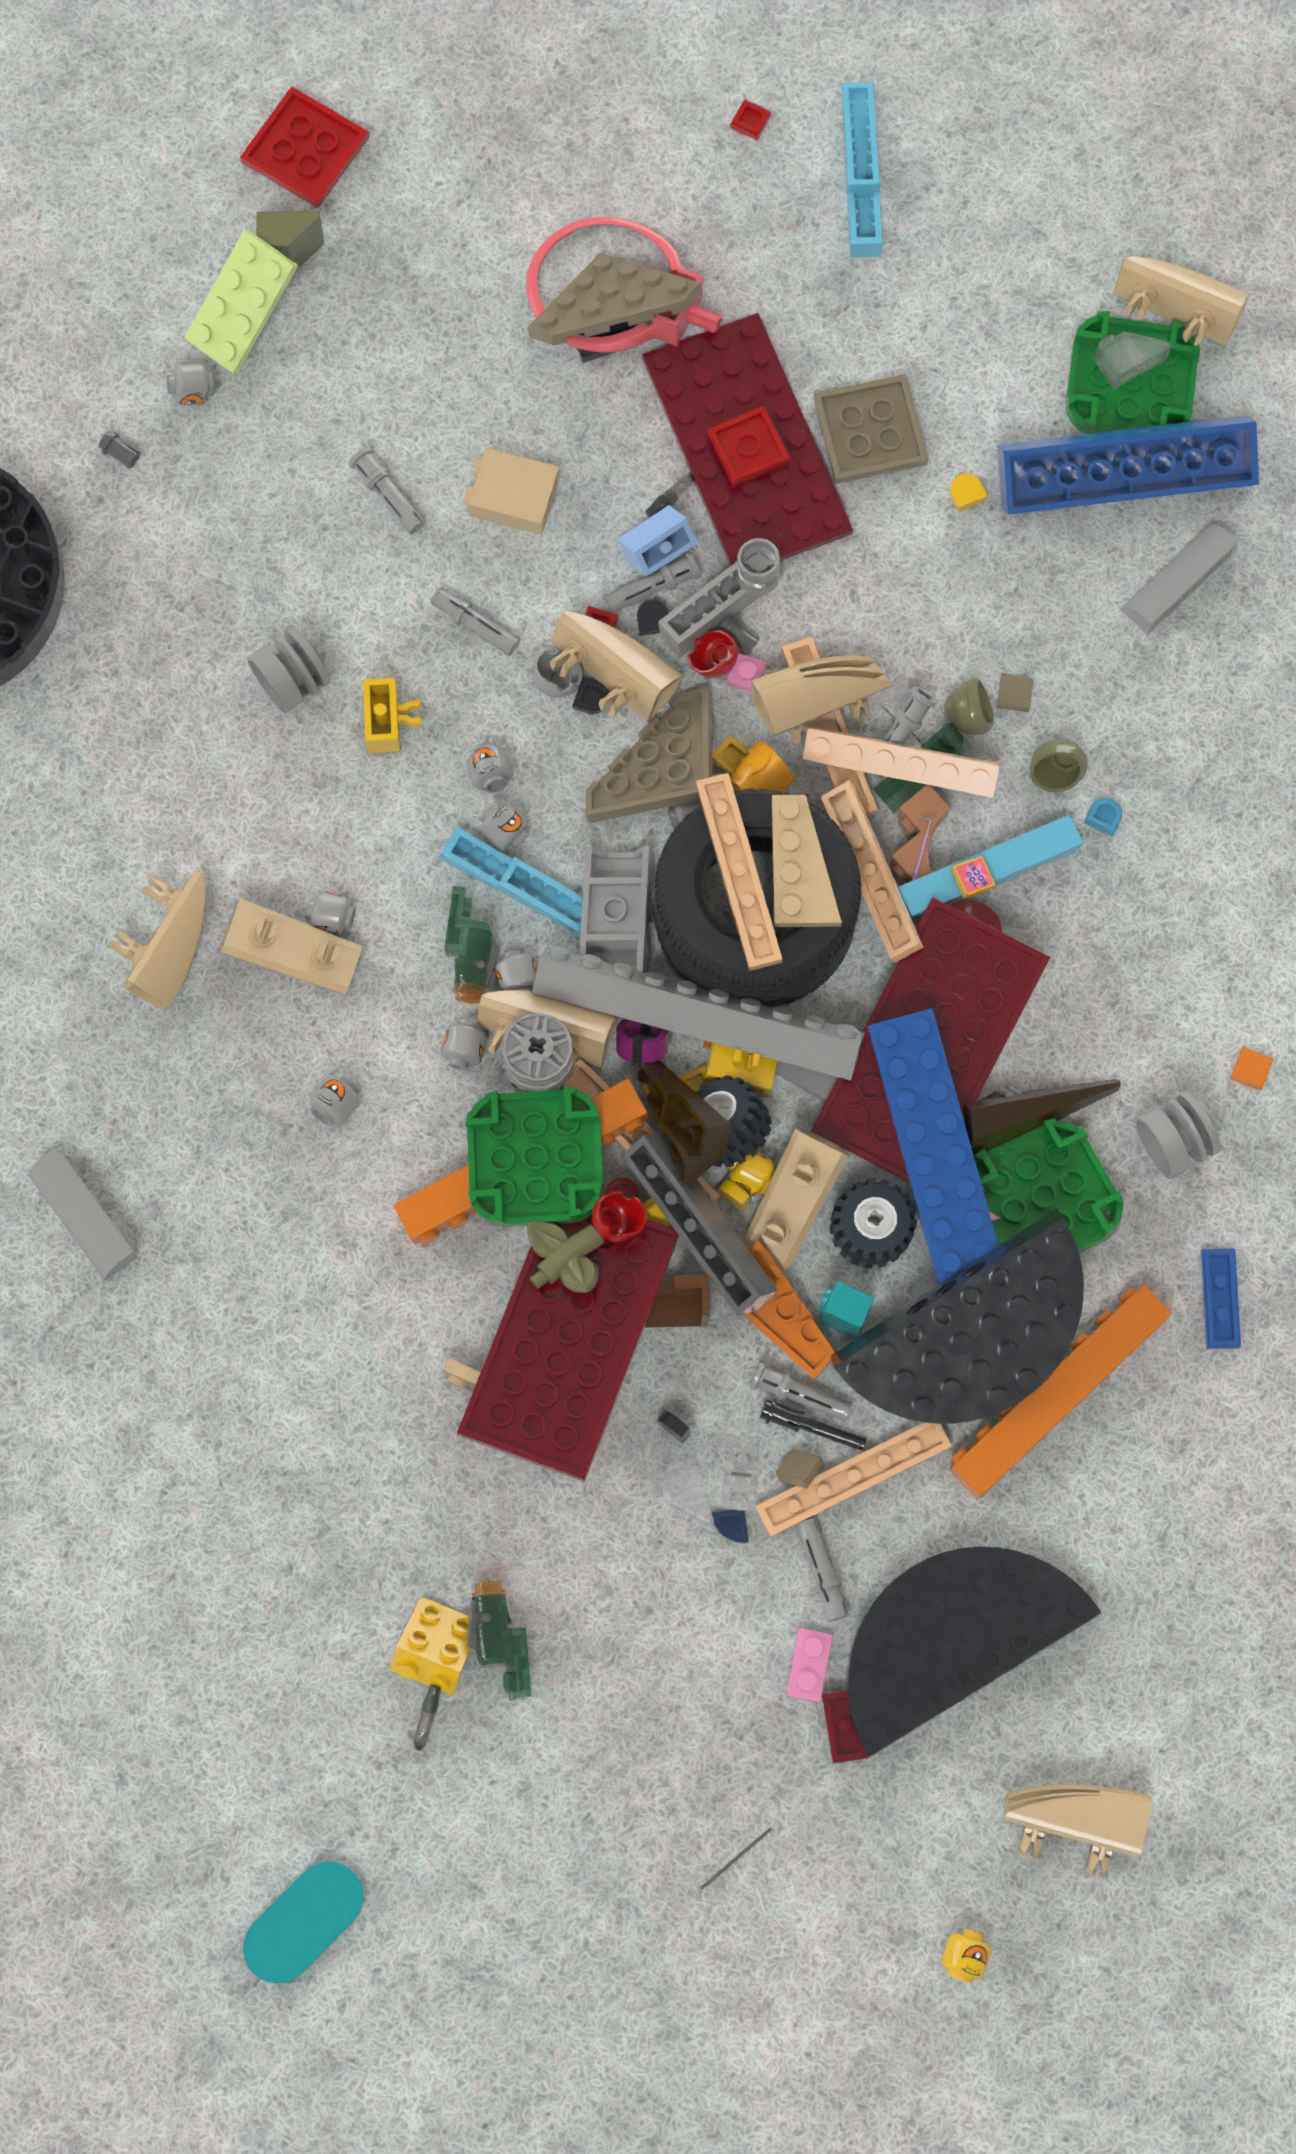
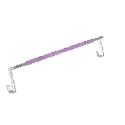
M919 816V818L928 820L929 825L923 840V844L921 847V851L919 854V858L916 864L912 881L916 879L922 855L927 842L931 822L934 821L933 819Z

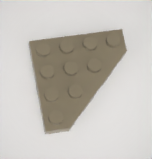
M599 253L527 327L529 337L555 346L566 343V337L584 333L585 337L608 332L610 331L609 326L626 321L631 326L654 320L653 314L671 310L672 315L685 312L703 293L701 283Z
M708 687L677 693L669 701L670 707L660 718L655 716L638 734L640 739L629 751L624 749L608 766L610 771L598 783L594 781L586 789L585 816L589 823L700 800L696 781L713 777L712 695Z

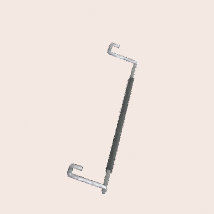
M769 1800L774 1809L784 1819L782 1813L775 1807L774 1803L771 1800ZM774 1826L770 1827L755 1841H753L749 1846H747L727 1865H725L720 1871H718L711 1879H709L703 1886H701L697 1892L704 1889L708 1884H710L714 1879H716L737 1859H739L744 1853H746L751 1847H753L758 1841H760L765 1835H767ZM674 1882L675 1886L680 1890V1892L685 1896V1898L687 1900H690L688 1896L682 1891V1889L677 1885V1883Z

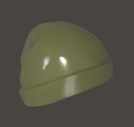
M976 677L968 680V682H964L959 688H955L944 703L946 716L953 726L968 735H983L992 729L994 723L993 709L987 692L979 678Z
M1055 739L1043 743L1035 750L1031 758V780L1036 786L1048 792L1067 791L1077 785L1085 776L1088 766L1086 754L1076 743L1068 739Z

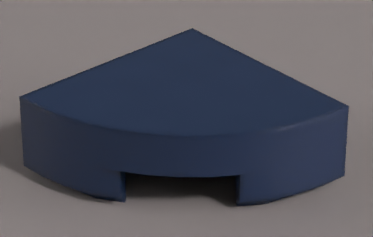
M744 1508L710 1513L715 1528L721 1532L722 1536L727 1537L730 1541L733 1540V1542L749 1543Z

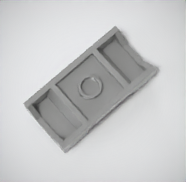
M642 846L634 852H607L594 847H586L579 955H595L606 963H624L632 966L633 970L643 973L648 972L650 947L647 945L650 885H653L655 854L650 846Z

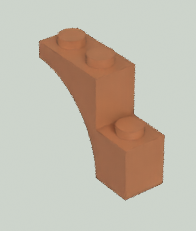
M926 785L899 807L897 815L899 827L906 835L911 836L913 834L915 836L891 856L889 865L892 868H890L893 877L901 884L912 881L929 825L928 820L921 819L919 816L933 819L934 821L930 825L916 879L932 873L928 858L929 842L936 828L948 816L950 807L930 785Z

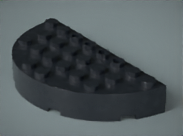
M0 468V686H2L32 662L50 637L63 601L64 567L55 534L43 508L34 495L29 493L14 476Z
M1057 1208L832 1354L831 1360L835 1370L855 1392L870 1403L899 1417L918 1422L956 1424L975 1421L1007 1410L1036 1391L1060 1365L1076 1335L1084 1300L1082 1264L1072 1233Z
M982 1546L960 1548L929 1557L912 1566L891 1582L873 1602L860 1624L849 1654L846 1671L848 1709L853 1729L867 1759L1095 1619L1102 1612L1081 1586L1067 1574L1050 1563L1016 1550Z

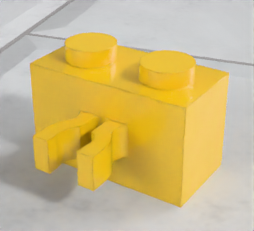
M395 678L364 679L365 740L368 754L400 752L399 726L422 727L421 717L411 718L408 715H403L408 714L412 710H421L420 700H411L403 705H399Z
M711 1043L702 1083H711V1080L719 1077L720 1080H723L724 1076H732L733 1079L739 1077L745 1083L748 1082L758 1096L767 1097L772 1090L777 1060L760 1056L761 1054L758 1053L752 1054L741 1049Z

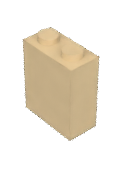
M485 448L483 457H477L474 465L473 476H476L474 486H468L465 494L464 504L468 505L469 516L542 535L559 482V467Z

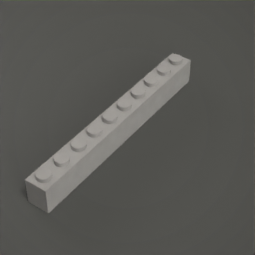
M547 946L540 955L532 990L533 994L730 1048L741 1049L752 1054L758 1053L763 1057L851 1080L855 1072L865 1034L848 1024L837 1026L826 1023L823 1018L808 1015L804 1017L793 1014V1011L786 1007L778 1006L771 1008L761 1005V1002L753 998L738 999L718 989L709 991L698 988L695 983L681 980L676 982L665 979L664 975L657 972H639L633 970V967L628 964H610L603 962L601 958L595 955L586 954L581 956L570 953L569 949L562 946Z

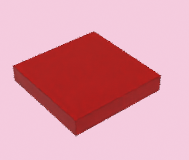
M765 406L707 429L706 434L733 488L791 463V458Z

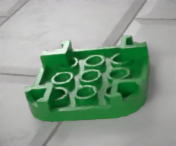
M1110 311L1098 312L1096 316L1087 319L1082 325H1079L1073 342L1065 401L1066 414L1071 424L1083 433L1093 434L1189 422L1193 413L1192 407L1200 344L1194 346L1195 338L1193 335L1186 342L1183 338V332L1185 331L1184 323L1172 320L1171 325L1110 317Z
M564 1086L562 1090L503 1094L494 1091L486 1093L484 1098L475 1103L470 1113H467L465 1124L468 1142V1194L471 1205L481 1219L493 1226L515 1227L527 1226L532 1221L556 1224L574 1223L585 1220L592 1215L594 1204L604 1194L602 1123L598 1108L588 1095L579 1091L576 1087Z
M1056 1118L1044 1120L1042 1126L987 1152L984 1148L974 1155L988 1210L1000 1217L999 1219L991 1220L998 1246L1056 1208L1071 1231L1079 1254L1105 1242L1115 1234L1122 1219L1124 1204L1120 1191L1117 1192L1087 1140L1088 1134L1081 1126L1076 1127L1069 1122L1056 1121Z

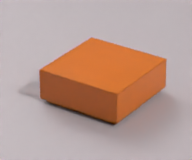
M1242 1047L1230 1079L1261 1091L1273 1058Z

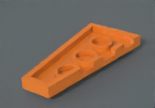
M758 1239L749 1251L778 1292L759 1309L744 1314V1316L810 1376L816 1379L832 1361L831 1355L837 1352V1350L762 1240Z

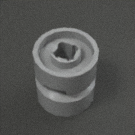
M761 538L751 539L744 543L739 549L737 557L739 584L749 594H767L774 590L779 581L780 557L778 549L770 541Z

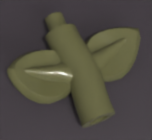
M532 1221L527 1224V1234L533 1250L538 1256L545 1258L537 1266L539 1271L530 1278L537 1289L546 1282L552 1285L559 1278L571 1291L589 1292L595 1287L598 1281V1268L585 1255L602 1245L604 1240L592 1225L589 1224L569 1238L564 1228L556 1223Z

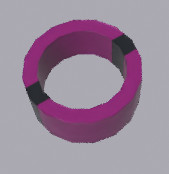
M624 1019L616 1026V1052L621 1058L634 1063L658 1061L668 1053V1030ZM650 1036L654 1037V1039L635 1040L631 1039L630 1037Z

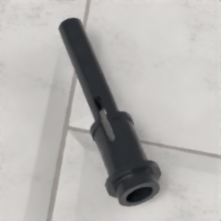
M775 1398L772 1401L765 1400L760 1414V1418L765 1420V1424L772 1422L792 1429L795 1432L802 1429L863 1451L867 1438L805 1417L804 1411L776 1403L777 1399Z

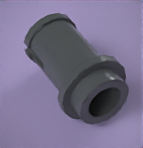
M110 431L106 432L98 444V447L102 449V454L111 455L128 469L135 465L141 455L138 450L136 451L119 439V434L116 432L113 434Z
M729 615L717 630H722L733 636L738 644V648L745 655H748L757 645L759 639L755 638L740 625L737 617L732 618Z

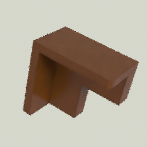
M708 1274L674 1275L673 1282H662L645 1328L707 1327L709 1318Z

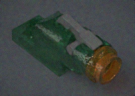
M453 886L444 946L445 956L457 958L454 959L455 981L453 992L456 993L455 1000L467 1004H479L481 996L486 993V988L489 987L500 953V947L493 941V935L487 922L464 919V917H471L473 899L467 898L466 887Z
M501 1581L475 1583V1592H472V1601H470L467 1646L476 1651L477 1660L481 1668L506 1667L507 1672L503 1674V1688L506 1693L508 1692L509 1701L531 1697L526 1627L508 1628V1625L512 1622L506 1601V1590L502 1589Z

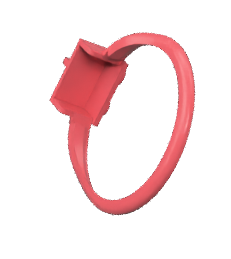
M594 217L579 220L553 233L534 254L526 279L528 301L537 318L545 310L538 293L537 280L541 264L548 252L559 241L573 234V230L590 225L611 224L636 230L648 237L664 254L670 268V273L700 282L703 292V276L682 269L676 250L665 238L637 222L615 217ZM702 293L685 312L672 315L671 310L655 314L653 322L648 326L643 322L624 332L605 337H585L577 334L566 337L567 342L565 344L581 350L601 353L631 349L654 338L678 346L689 323L715 333L719 330L722 316L698 307L703 298Z

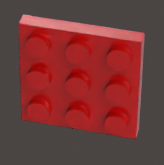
M291 86L241 154L240 161L250 169L319 208L370 138L369 131Z

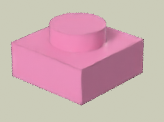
M738 653L736 664L728 675L726 685L752 693L751 682L763 677L767 662Z

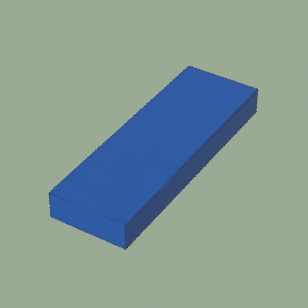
M1202 1249L1200 1252L1206 1350L1240 1349L1241 1337L1235 1249Z

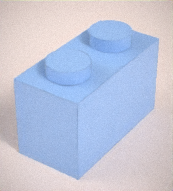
M670 505L617 539L627 562L644 577L652 574L698 543L687 518Z

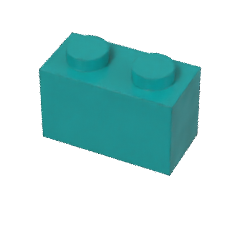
M837 1281L834 1289L827 1287L820 1302V1307L817 1311L822 1314L820 1323L857 1339L870 1312L874 1297Z

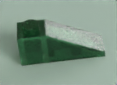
M952 723L943 726L920 748L963 756L972 746ZM886 777L873 790L889 809L896 813L899 807L927 784Z

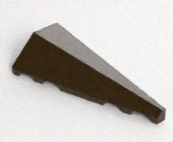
M660 1060L651 1063H638L641 1071H638L637 1077L639 1082H646L650 1093L646 1098L662 1136L669 1137L675 1149L672 1150L671 1157L673 1161L680 1162L682 1165L683 1174L681 1175V1180L684 1184H691L726 1154L732 1125Z
M1111 1079L1022 1091V1095L963 1103L964 1124L973 1156L984 1148L987 1152L1042 1126L1044 1120L1056 1118V1121L1119 1091L1120 1081Z

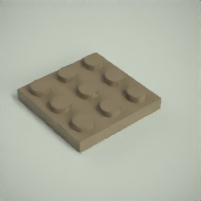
M906 374L813 394V401L835 484L927 465L928 458Z

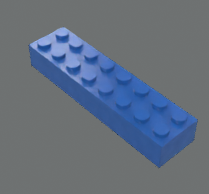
M1248 415L997 445L1001 507L1008 515L1259 485L1256 421Z
M932 1008L868 1025V1034L937 1285L998 1247V1242Z

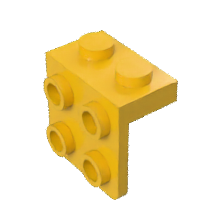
M420 1599L396 1646L390 1671L398 1673L403 1678L415 1680L429 1687L430 1685L441 1687L440 1692L453 1696L459 1684L465 1662L472 1648L467 1646L468 1615L429 1599Z

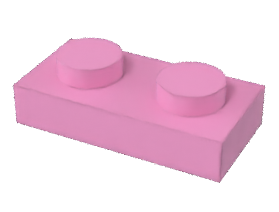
M799 1628L786 1697L820 1703L833 1634Z

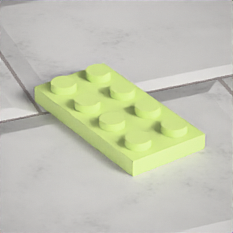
M243 230L184 339L230 372L238 373L299 265L251 231Z

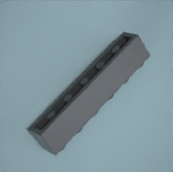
M661 1132L643 1135L621 1156L706 1274H708L735 1314L740 1316L756 1311L778 1292L777 1288L697 1179L691 1184H684L682 1182L683 1168L680 1162L673 1161L671 1152L675 1149L668 1138L662 1136Z

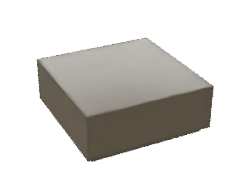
M1001 675L997 708L1029 712L1033 679Z
M792 1449L777 1470L776 1475L781 1482L807 1489L824 1464L821 1456Z

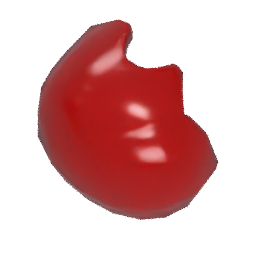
M722 630L708 631L701 638L695 639V649L693 653L687 655L691 669L707 678H721L729 674L738 658V644L733 636Z
M621 1191L612 1192L601 1196L592 1208V1224L604 1239L620 1243L630 1240L641 1233L646 1225V1210L639 1198L625 1197L621 1194Z

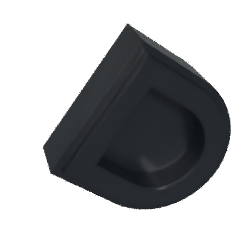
M649 600L640 605L637 611L639 636L661 633L658 621L669 614L667 607L663 603Z
M583 677L572 709L587 714L601 713L599 701L609 694L607 688L600 682Z
M663 1411L656 1420L662 1428L682 1444L691 1435L689 1426L668 1411Z

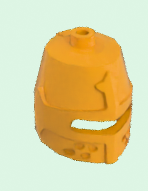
M757 741L747 751V757L741 758L735 764L729 776L734 791H744V789L751 788L758 790V788L770 791L772 789L782 791L783 793L795 781V776L788 766L763 741Z

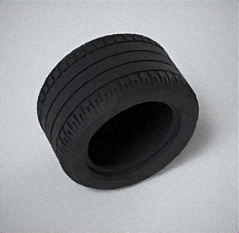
M751 788L744 789V791H734L751 852L773 854L772 795L793 794L758 788V790ZM808 803L841 918V927H790L783 932L775 934L782 956V963L749 971L739 934L725 926L714 915L707 901L705 892L707 871L717 864L718 860L702 805L694 809L693 812H690L676 826L674 832L667 839L657 864L654 922L661 948L665 956H667V960L673 968L675 967V971L681 978L684 977L685 981L695 983L698 988L709 991L718 989L738 999L753 998L761 1002V1005L772 1006L773 1008L783 1006L784 1003L795 1002L796 999L800 1000L807 996L808 993L818 989L820 985H823L835 973L843 962L853 939L860 909L862 888L860 869L850 842L847 841L848 839L843 831L840 830V827L833 819L830 820V817L824 811H820V808L812 803Z

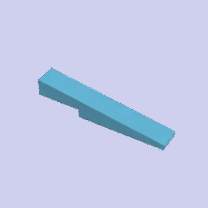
M873 82L842 83L850 257H881L880 181Z
M1070 815L899 886L898 889L910 917L914 918L924 914L932 897L947 905L963 899L951 872V868L955 865L983 856L996 884L995 886L1016 879L1021 873L1075 853L1084 842Z
M456 827L439 856L440 860L580 935L582 896L518 858L514 857L511 859L461 828Z

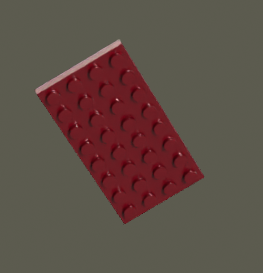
M759 313L722 325L715 333L706 331L683 339L679 342L678 346L670 344L642 354L644 366L689 471L694 477V483L730 566L738 561L737 557L742 545L751 539L761 538L773 543L778 549L780 561L853 534V528ZM765 406L791 458V463L733 488L706 434L707 429Z
M932 897L916 928L923 948L898 962L862 1031L865 1034L852 1079L847 1080L838 1077L811 1129V1132L839 1145L846 1151L908 1183V1176L870 1042L868 1025L933 1008L964 1120L963 1103L977 1101L1051 958Z
M592 1215L585 1220L558 1225L564 1228L570 1238L589 1224L593 1226ZM646 1219V1225L641 1233L630 1240L614 1243L602 1237L604 1243L585 1255L598 1268V1281L589 1292L571 1291L561 1282L560 1278L552 1285L546 1282L537 1289L530 1278L539 1271L537 1266L545 1258L538 1256L531 1246L458 1428L457 1435L585 1483L680 1236L675 1229Z

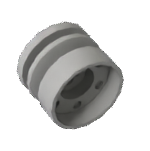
M294 627L285 631L289 644L281 636L274 639L279 654L276 655L267 646H263L247 657V662L256 679L283 713H287L303 702L299 686L302 685L309 693L315 694L318 690L314 680L321 687L331 683L320 654L312 643L305 639Z
M529 1013L516 1019L506 1030L502 1041L505 1070L511 1082L525 1092L557 1090L561 1088L569 1079L574 1066L572 1038L566 1026L554 1016L545 1013ZM532 1046L543 1047L544 1053L539 1054L537 1051L532 1053Z
M1187 1091L1179 1094L1176 1098L1177 1101L1170 1099L1166 1102V1114L1161 1109L1154 1108L1135 1120L1136 1129L1144 1148L1159 1172L1168 1179H1172L1190 1168L1189 1155L1196 1162L1201 1163L1206 1159V1155L1212 1157L1221 1150L1217 1132L1209 1115L1200 1102Z

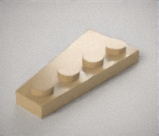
M772 795L774 927H841V918L806 795Z

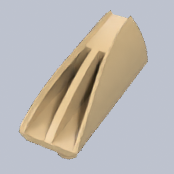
M1133 256L1125 259L1113 290L1114 295L1129 301L1125 308L1128 317L1136 309H1139L1136 320H1141L1145 316L1146 310H1149L1170 321L1175 320L1184 323L1183 327L1187 329L1183 332V338L1187 342L1193 334H1196L1194 346L1199 345L1204 336L1227 346L1250 296V293L1191 269L1161 260Z
M565 611L558 618L551 641L562 652L550 661L552 670L554 671L562 666L560 676L564 677L579 663L583 669L611 691L599 701L601 711L612 705L608 714L609 717H613L626 704L646 722H650L680 688L684 675L628 635L601 621L572 611Z
M842 655L816 659L768 674L751 682L754 706L773 736L790 730L792 742L796 745H802L801 731L805 737L807 736L808 722L849 705L852 720L861 721L860 707L865 715L869 717L871 711L866 697L892 686L876 662L870 656Z
M194 871L182 890L179 888L178 891L152 875L148 882L156 889L146 885L142 893L147 894L166 906V911L168 912L151 940L143 946L122 933L121 930H118L114 937L124 945L113 940L108 945V948L113 949L133 962L132 966L134 967L122 987L166 1012L170 1009L182 987L198 945L205 905V879L202 873Z
M239 898L229 920L219 953L327 990L346 994L359 960L362 946Z
M505 990L488 992L481 996L477 1023L484 1029L496 1032L488 1048L493 1056L502 1044L506 1030L516 1019L529 1013H545L556 1017L566 1026L572 1038L574 1065L576 1060L581 1059L585 1063L600 1068L603 1066L617 1025V1016L533 994L532 991Z
M798 1128L794 1130L742 1241L748 1250L758 1239H761L781 1270L787 1273L849 1157V1154L843 1148L813 1132Z
M1079 1784L1046 1785L1010 1793L1005 1800L1003 1820L1025 1826L1022 1841L1018 1848V1853L1022 1856H1025L1030 1843L1034 1842L1033 1859H1038L1045 1832L1093 1845L1085 1870L1092 1875L1098 1861L1101 1860L1100 1877H1106L1113 1851L1140 1857L1153 1803L1152 1796L1128 1790Z

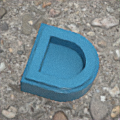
M1099 799L1092 804L1084 824L1113 837L1122 818L1121 807L1112 799Z

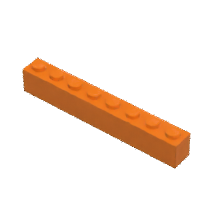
M628 1078L591 1098L598 1108L602 1123L603 1149L616 1142L615 1137L624 1132L632 1134L639 1131L645 1126L644 1121L649 1119L647 1111ZM468 1165L393 1205L415 1245L420 1242L422 1245H427L440 1237L439 1232L448 1227H451L453 1230L463 1226L469 1221L468 1217L476 1213L470 1203L468 1194Z
M1145 1284L1137 1291L1131 1287L1118 1300L1122 1305L1114 1313L1108 1309L1097 1319L1095 1324L1098 1328L1090 1336L1084 1332L1071 1344L1074 1351L1066 1359L1063 1358L1052 1375L1036 1391L1018 1404L1000 1412L999 1415L1003 1419L994 1427L988 1423L975 1436L979 1442L970 1450L964 1446L951 1459L954 1465L949 1472L977 1501L1171 1316L1172 1312Z

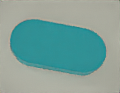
M331 1861L317 1863L303 1872L248 1929L244 1938L243 1954L246 1964L252 1973L269 1983H285L302 1975L359 1916L364 1896L362 1884L358 1876L347 1866Z

